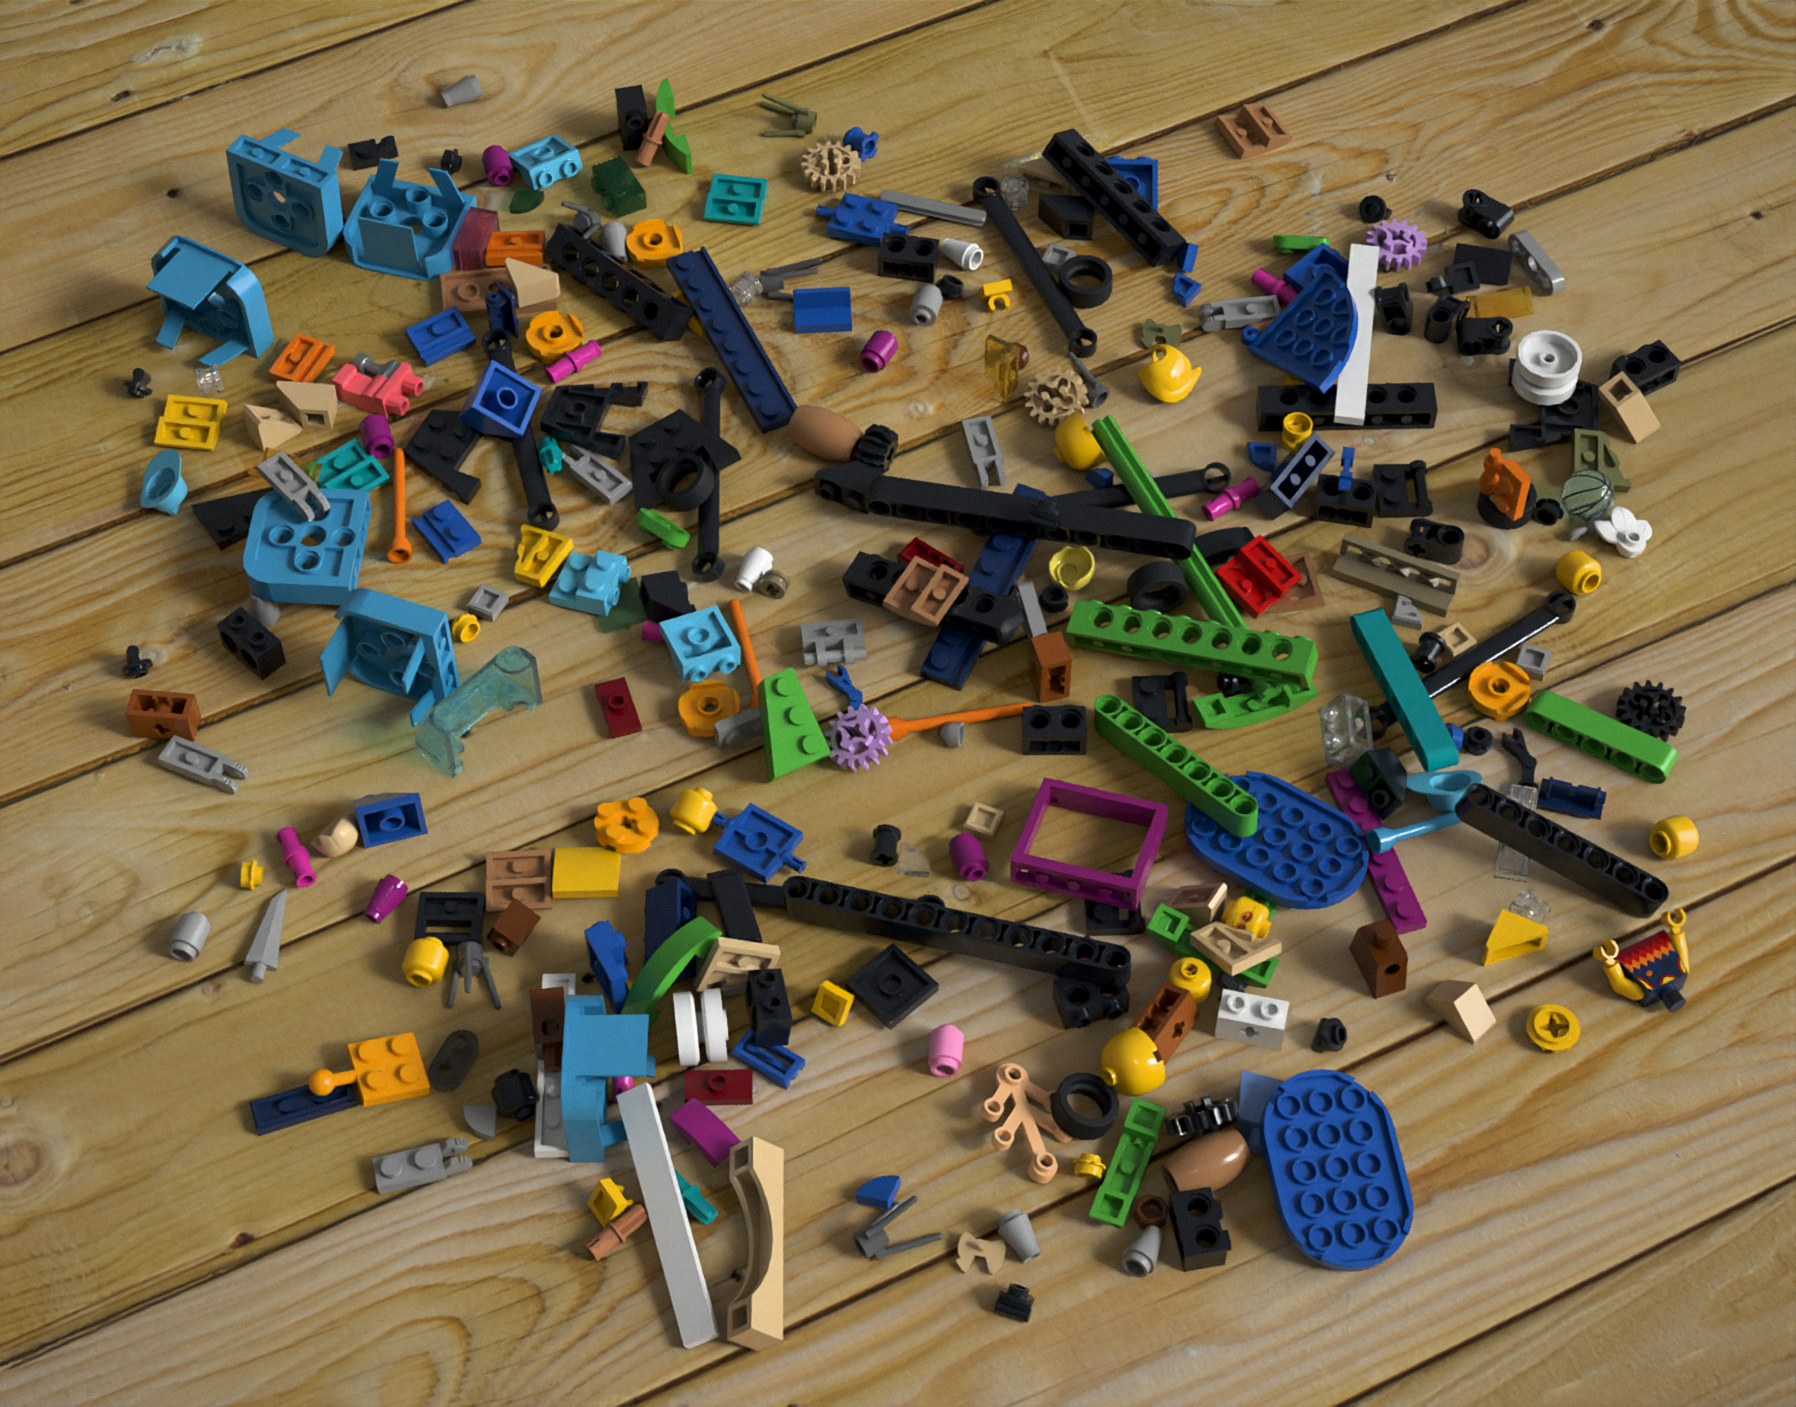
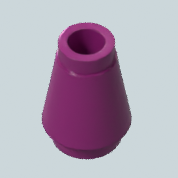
M387 874L384 879L380 878L364 915L371 921L380 924L407 897L405 893L408 890V886L391 874Z

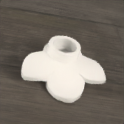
M1615 506L1612 509L1610 521L1598 520L1593 523L1601 538L1606 542L1616 544L1618 552L1629 558H1634L1641 554L1646 548V541L1652 535L1651 526L1646 520H1636L1628 509L1620 506Z

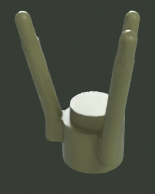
M765 92L762 94L763 98L779 104L775 105L762 101L760 103L762 107L793 116L792 126L796 127V130L763 132L764 137L799 136L804 138L806 132H814L817 112L810 111L809 108L800 107Z

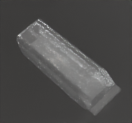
M1514 784L1507 785L1506 797L1536 812L1539 794L1537 788ZM1498 841L1494 878L1526 883L1530 858Z

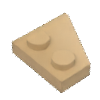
M1216 921L1190 933V944L1230 976H1234L1282 953V942L1278 939L1272 938L1269 943L1254 939V932L1235 929L1230 925Z
M717 937L694 981L696 991L702 992L707 989L708 984L726 981L727 987L739 985L747 981L748 970L774 969L781 956L779 946Z

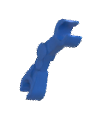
M1343 447L1340 466H1343V471L1340 472L1339 491L1350 492L1353 472H1349V469L1353 467L1355 448Z
M837 665V673L841 676L839 678L833 677L827 671L828 684L839 692L844 693L849 699L850 705L855 711H858L860 704L863 702V694L852 685L846 668L842 665Z

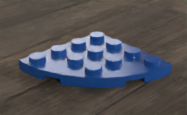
M1324 267L1247 347L1249 352L1256 358L1324 394L1333 386L1335 380L1344 369L1355 345L1358 331V312L1352 294L1337 274Z

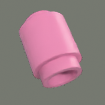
M940 1025L931 1031L928 1064L930 1071L936 1076L952 1077L957 1074V1069L961 1067L964 1035L953 1025Z

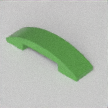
M664 79L657 92L656 111H662L668 114L670 118H674L673 93L668 79ZM669 121L661 139L663 141L662 147L670 160L687 175L693 174L692 156L686 135L675 137Z
M1311 681L1309 688L1285 684L1282 688L1283 693L1278 698L1272 697L1268 702L1261 701L1254 690L1224 698L1220 692L1194 699L1192 705L1205 727L1231 729L1258 724L1284 715L1316 698L1318 691Z
M1160 903L1146 928V932L1179 957L1200 959L1207 964L1212 974L1219 976L1226 973L1190 944V933L1199 929L1188 924L1190 917ZM1271 957L1234 975L1235 982L1241 984L1246 981L1248 986L1266 989L1280 960Z
M702 916L681 927L656 950L642 968L629 990L621 1014H649V1030L661 1014L654 1006L692 957L696 954L703 960L712 948L716 938L720 937L723 933Z
M1134 1097L1123 1126V1133L1103 1184L1099 1187L1090 1210V1219L1122 1229L1149 1165L1167 1108Z

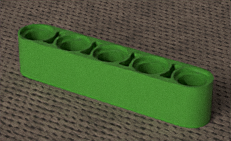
M1549 690L1537 691L1523 714L1525 724L1533 730L1654 784L1665 782L1678 759L1676 749L1668 743Z

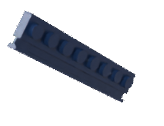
M700 247V250L696 252L691 250L666 259V266L689 307L695 310L693 314L762 434L789 425L791 417L798 407L705 247Z
M1020 483L1016 485L1012 493L1058 501V496H1047L1046 492ZM992 532L968 577L969 581L966 585L983 587L989 592L1002 596H1011L1015 584L1018 582L1039 539ZM942 627L920 669V677L948 687L951 685L957 687L958 691H962L987 641Z

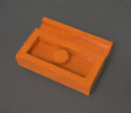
M545 230L489 232L486 249L487 255L485 256L487 266H505L507 257L530 265L543 264L546 244Z
M297 332L268 371L269 379L276 382L296 381L313 383L335 354L334 345H325L321 340Z

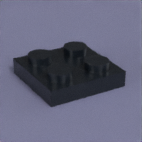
M892 943L845 981V989L850 994L855 995V998L891 1030L939 991V984Z

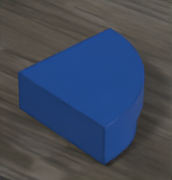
M1187 242L1177 254V265L1180 270L1190 273L1193 271L1198 245Z
M1177 272L1173 279L1172 292L1175 300L1185 308L1201 291V284Z
M1247 442L1246 452L1249 460L1263 471L1270 473L1275 471L1277 444Z
M1105 467L1102 469L1095 468L1087 473L1085 479L1094 488L1113 485L1114 473Z
M881 1176L865 1183L856 1193L857 1203L889 1210L901 1186L900 1176Z

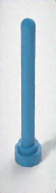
M1454 811L1393 830L1383 826L1373 828L1367 831L1366 840L1371 852L1380 854L1389 851L1395 845V842L1459 824L1462 821Z

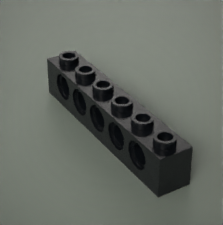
M1074 128L1055 133L1041 155L1153 267L1172 262L1186 243V240Z
M558 224L544 251L547 256L553 259L551 263L562 270H569L574 280L590 285L592 293L601 298L611 300V306L618 311L628 312L632 315L631 320L642 327H649L652 330L651 334L662 341H667V339L680 340L695 310L591 237L584 240L582 238L584 232L577 227Z
M1434 383L1367 384L1363 426L1334 422L1337 384H1333L1324 394L1308 385L1258 386L1256 412L1259 432L1283 431L1285 417L1293 412H1301L1308 415L1313 422L1312 431L1434 429L1438 411Z
M859 551L842 577L848 597L884 608L883 600L908 565L903 562L896 563L886 560L877 554H867ZM965 585L938 626L1006 647L1023 621L1018 601L1013 597L998 595L989 592L983 587Z

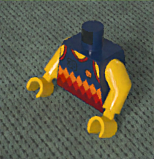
M1681 908L1674 910L1676 916L1674 923L1671 920L1669 911L1663 912L1661 915L1662 924L1670 928L1669 933L1665 930L1659 931L1620 951L1617 943L1613 940L1603 941L1606 953L1602 946L1593 949V957L1598 961H1604L1603 969L1612 989L1616 993L1635 1000L1642 1007H1648L1660 1000L1669 1012H1675L1684 1006L1686 1000L1679 991L1683 988L1689 973V959L1685 933L1680 930V926L1686 921V914Z

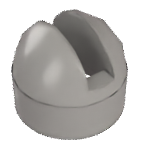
M949 722L943 725L940 730V736L945 745L962 747L965 735L964 723Z

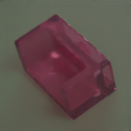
M470 207L452 246L456 270L472 271L484 269L482 256L492 233L500 232L497 211Z

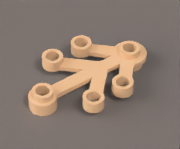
M1003 1064L998 1068L995 1075L998 1089L992 1098H988L984 1102L981 1114L988 1121H997L1004 1110L1003 1104L1009 1096H1011L1015 1107L1004 1125L995 1130L991 1138L992 1145L1001 1151L1008 1150L1014 1141V1133L1021 1124L1033 1156L1027 1167L1028 1174L1035 1182L1048 1183L1054 1177L1058 1165L1055 1157L1046 1152L1037 1125L1054 1134L1055 1138L1060 1142H1069L1073 1137L1063 1132L1053 1117L1029 1104L1026 1095L1042 1103L1044 1108L1051 1113L1050 1099L1053 1098L1056 1090L1047 1092L1029 1081L1027 1072L1017 1064ZM988 1107L994 1108L997 1112L990 1111ZM998 1136L1005 1137L1007 1141L1000 1140Z

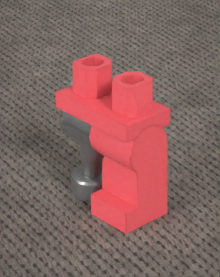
M359 352L355 356L352 365L346 363L332 379L339 401L372 413H379V415L386 418L391 413L403 416L410 405L408 397H405L407 393L419 397L424 390L423 379L412 373L411 364L406 362L401 364L396 360H390L385 365L374 363L372 357L363 352ZM370 374V375L374 376L375 378L372 379L371 377H369V376H367V375Z

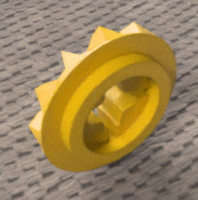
M1544 1004L1536 1007L1529 1014L1526 1022V1033L1530 1036L1531 1044L1536 1043L1541 1047L1542 1052L1551 1050L1555 1051L1557 1055L1561 1050L1567 1049L1569 1051L1578 1041L1580 1024L1576 1016L1567 1008L1556 1004ZM1550 1020L1554 1028L1558 1030L1556 1038L1547 1030Z

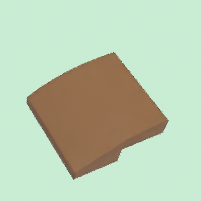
M1265 102L1244 104L1240 113L1218 115L1214 123L1240 159L1258 156L1275 150L1292 139L1291 134Z
M1308 550L1285 557L1284 559L1302 578L1264 613H1285L1324 605V599Z
M915 555L883 600V607L910 620L937 627L968 583L969 578L944 564L938 568Z
M551 849L486 852V913L504 912L514 898L532 911L552 909Z

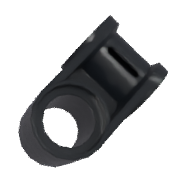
M1471 189L1463 194V207L1458 212L1459 222L1481 233L1486 238L1497 239L1514 221V213L1510 207L1487 196L1482 191Z
M1402 282L1396 287L1389 288L1375 287L1376 307L1382 316L1386 330L1392 335L1403 336L1408 334L1412 329L1413 303L1411 302L1406 283Z
M1442 291L1437 301L1428 311L1424 337L1432 343L1440 344L1447 341L1455 331L1456 323L1467 317L1471 302L1468 300L1463 302L1450 296L1448 291Z
M1467 317L1456 323L1458 351L1462 355H1501L1510 349L1511 342L1509 336L1512 334L1513 324L1505 317Z
M1417 518L1411 521L1409 527L1411 533L1403 545L1406 554L1420 559L1440 562L1445 565L1456 564L1460 561L1465 535L1461 528L1455 525L1433 522L1425 518Z

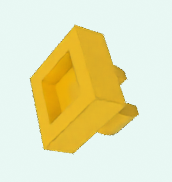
M1010 279L983 284L978 293L981 302L988 300L987 308L991 313L995 311V300L1002 301L1004 310L1010 307L1008 295L1013 289Z
M826 980L819 986L811 1012L839 1028L846 1021L855 995Z
M611 1178L599 1180L587 1201V1205L603 1228L607 1226L609 1220L614 1222L627 1212L634 1203L633 1199L626 1200L623 1197L622 1193L625 1188L622 1185H615Z

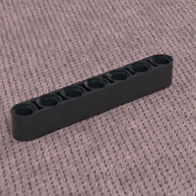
M1474 783L1470 785L1455 805L1457 817L1465 824L1638 917L1649 918L1653 916L1669 896L1668 887L1659 878L1484 784Z

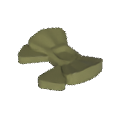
M1147 319L1142 328L1141 344L1145 349L1149 350L1155 338L1160 337L1165 339L1166 344L1175 348L1181 340V325L1168 326L1157 324L1152 319Z

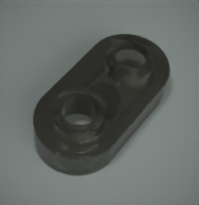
M457 1030L446 1038L428 1068L430 1084L435 1090L451 1092L461 1085L480 1052L478 1039L474 1033L468 1030ZM466 1042V1045L462 1047L456 1046L458 1043ZM442 1069H450L447 1073H440Z

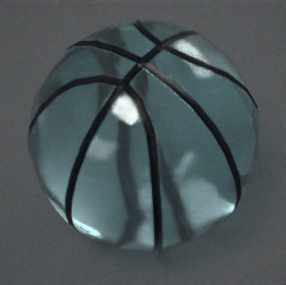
M1583 469L1573 473L1565 481L1561 491V501L1566 512L1573 518L1585 522L1595 521L1604 517L1612 508L1615 500V490L1611 480L1604 473L1593 469Z

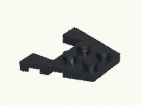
M1512 358L1509 359L1508 386H1513L1512 372L1516 359ZM1577 379L1576 388L1569 399L1560 404L1550 406L1539 405V426L1510 424L1509 452L1571 442V433L1574 428L1599 431L1598 385Z
M622 382L611 383L610 388H594V384L556 386L540 420L541 431L612 460L619 461L626 445L625 435L599 431L612 403L642 407L648 393V382H637V386L623 387Z
M432 409L403 449L405 458L429 477H435L442 483V487L449 492L453 491L464 504L469 505L481 488V480L458 470L483 433L459 420L458 417L461 411ZM487 434L511 443L510 437Z
M678 409L628 437L635 507L639 512L641 508L651 510L664 503L657 493L653 481L656 480L658 472L664 464L673 457L685 453H693L700 456L707 452L719 472L742 459L738 450L688 414Z

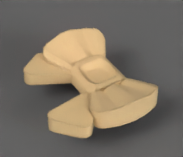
M964 1232L958 1243L959 1258L956 1259V1264L962 1273L965 1274L968 1272L975 1256L983 1257L986 1260L989 1274L993 1275L1002 1267L1005 1259V1241L998 1239L990 1242L975 1239L969 1232Z

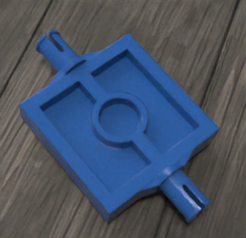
M845 192L839 205L835 208L819 204L816 210V216L831 219L827 226V235L880 248L884 232L908 235L910 227L908 225L894 223L898 214V205Z
M749 803L743 812L733 819H729L718 811L713 815L711 823L724 830L722 837L713 846L714 855L765 884L784 865L799 874L802 873V870H805L807 862L792 855L795 848L803 840V832L752 803Z

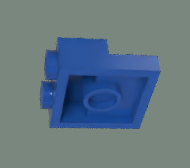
M1111 156L1105 159L1158 212V160H1152L1150 157L1145 156L1136 159Z
M1322 242L1283 273V279L1298 292H1301L1324 267H1327L1337 274L1347 286L1349 261L1341 256L1337 250L1330 248Z
M609 920L599 921L584 930L589 965L615 1014H621L629 993V988L625 981L628 979L625 967L629 965V962L623 950L627 946L621 931H614Z

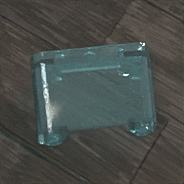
M510 646L499 652L430 711L415 732L414 738L417 750L451 778L458 775L464 769L463 761L459 758V755L465 751L463 743L458 740L461 735L498 704L510 712L514 709L515 705L520 704L527 705V708L532 711L543 702L536 657L519 646Z

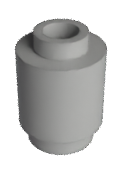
M926 284L916 291L909 309V317L915 324L930 326L935 323L943 303L940 289L934 285Z
M194 911L180 916L168 942L170 946L168 952L173 958L189 963L193 961L194 957L199 956L212 928L207 917Z

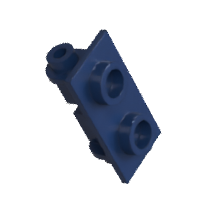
M497 281V291L489 293L485 299L487 314L490 317L488 319L490 330L496 328L504 329L508 334L512 333L517 339L519 338L517 325L520 322L515 313L516 298L509 289L505 290Z
M1550 776L1549 779L1543 778L1541 781L1537 806L1601 820L1607 792L1601 791V787L1573 786L1572 783L1556 780Z

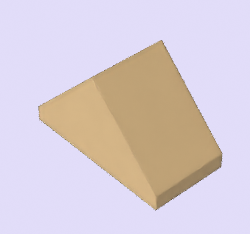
M1044 157L1019 165L1018 187L1039 194L1071 196L1072 185Z
M509 257L506 258L507 280L519 308L557 298L560 295L558 273Z
M245 404L242 408L248 434L264 453L300 434L303 429L287 411Z
M1224 882L1180 886L1167 906L1189 916L1188 924L1201 929L1215 921L1217 922L1224 912L1227 886Z
M1446 979L1424 998L1423 1002L1472 1044L1496 1024V1020L1476 983Z

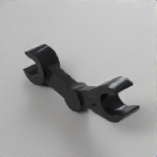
M1514 728L1512 737L1516 741L1509 740L1503 732L1501 745L1506 751L1517 757L1523 770L1522 780L1517 785L1516 798L1520 800L1522 790H1529L1532 793L1531 802H1533L1538 792V785L1534 782L1537 760L1527 751L1522 732Z

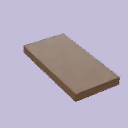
M551 262L533 265L553 272ZM506 267L439 274L442 312L456 306L464 320L489 318L485 299L489 293L497 291L496 282L498 281L505 290L509 289L512 292L507 280ZM556 298L519 308L518 303L514 306L516 314L557 310Z

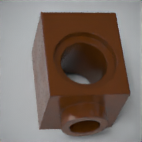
M514 898L492 926L486 938L498 952L507 953L513 957L535 929L541 917Z

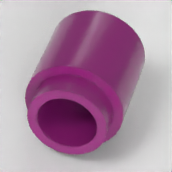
M492 145L484 150L482 164L490 184L503 186L510 183L515 176V172L508 152L499 145Z
M875 331L860 352V365L871 373L883 370L898 349V342L895 336L889 331Z
M377 414L365 417L359 424L365 450L376 459L389 456L393 451L394 440L387 418Z
M961 833L953 837L949 842V855L960 878L965 881H978L982 879L989 870L990 864L978 839L970 833Z

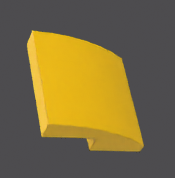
M168 394L164 417H159L154 444L157 446L213 451L224 423L228 406L227 402L221 399Z
M612 846L606 848H556L552 882L553 899L618 897L621 853L616 852V847Z

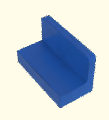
M850 287L793 290L795 334L852 331Z

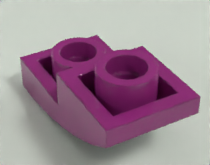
M694 1097L667 1118L686 1143L690 1145L694 1142L714 1168L730 1156L731 1147L741 1142L711 1110Z

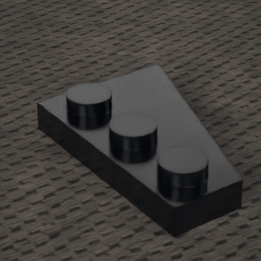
M269 487L191 505L194 515L222 551L248 537L253 511L258 500L267 492L274 490V488Z

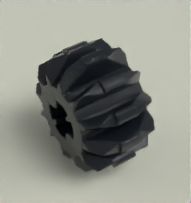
M872 424L865 430L864 436H861V442L856 453V461L884 470V473H886L896 455L898 434L889 429V427Z

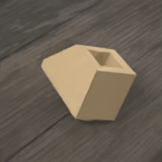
M1623 371L1598 388L1600 403L1636 444L1660 428V423L1641 391Z
M277 381L276 388L280 404L302 428L332 430L339 405L335 385Z

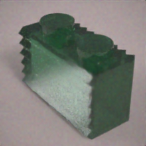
M619 155L618 158L614 157L612 160L609 159L607 162L604 161L597 166L593 165V177L590 178V184L595 194H601L602 203L607 212L611 211L617 219L647 208L645 190L622 156Z

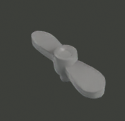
M1610 517L1602 521H1610ZM1591 520L1585 524V527L1572 531L1568 537L1570 541H1575L1587 534L1595 535L1597 540L1601 539V536L1594 528V521Z

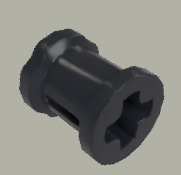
M1425 632L1419 638L1420 645L1416 652L1412 653L1409 658L1417 671L1430 673L1436 668L1438 655L1442 654L1446 649V642L1438 634Z
M882 824L873 829L875 844L874 849L870 852V861L873 864L881 867H891L898 863L899 856L896 849L897 842L901 840L902 835L899 828Z

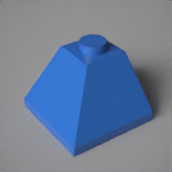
M491 360L468 394L458 419L483 434L521 438L542 389L496 361Z
M419 793L371 794L353 800L365 849L428 834Z

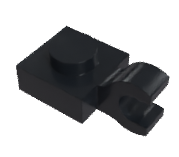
M386 136L378 144H376L375 139L348 144L354 171L378 166L381 158L393 159L399 156L394 136Z
M1474 261L1447 266L1444 268V276L1433 277L1430 281L1425 282L1428 293L1449 288L1451 296L1476 291L1481 288Z

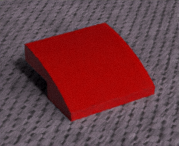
M1260 534L1242 547L1234 558L1214 573L1223 589L1254 620L1281 599L1302 578Z

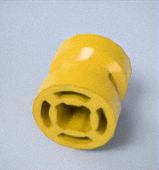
M1293 412L1285 417L1281 445L1286 451L1290 452L1296 444L1311 434L1313 422L1308 415L1301 412Z

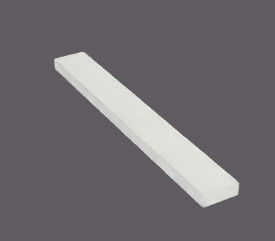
M1352 243L1350 246L1346 287L1356 303L1358 331L1349 360L1338 376L1334 413L1335 423L1362 426L1364 424L1379 246Z
M645 1082L616 1097L683 1345L691 1349L720 1336L653 1091L651 1085Z

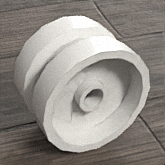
M1542 330L1527 335L1518 345L1516 362L1512 372V385L1515 391L1525 400L1538 405L1550 406L1560 404L1569 399L1577 384L1578 373L1582 363L1581 349L1572 338L1558 331Z
M720 988L702 991L700 995L702 1011L695 1012L694 996L690 991L673 993L680 1067L698 1065L700 1061L699 1044L702 1043L706 1045L707 1060L711 1064L728 1062L726 1040H729L726 1009H722Z

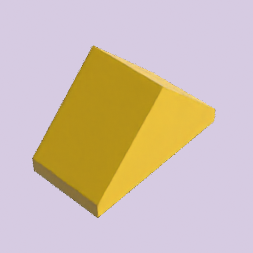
M1502 909L1486 943L1481 960L1483 966L1544 949L1549 934L1547 926Z

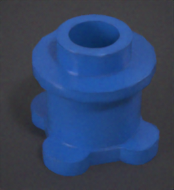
M853 127L845 133L843 144L844 147L851 145V152L857 151L858 158H861V162H864L866 158L875 156L879 135L874 131L868 135L863 133L861 128Z

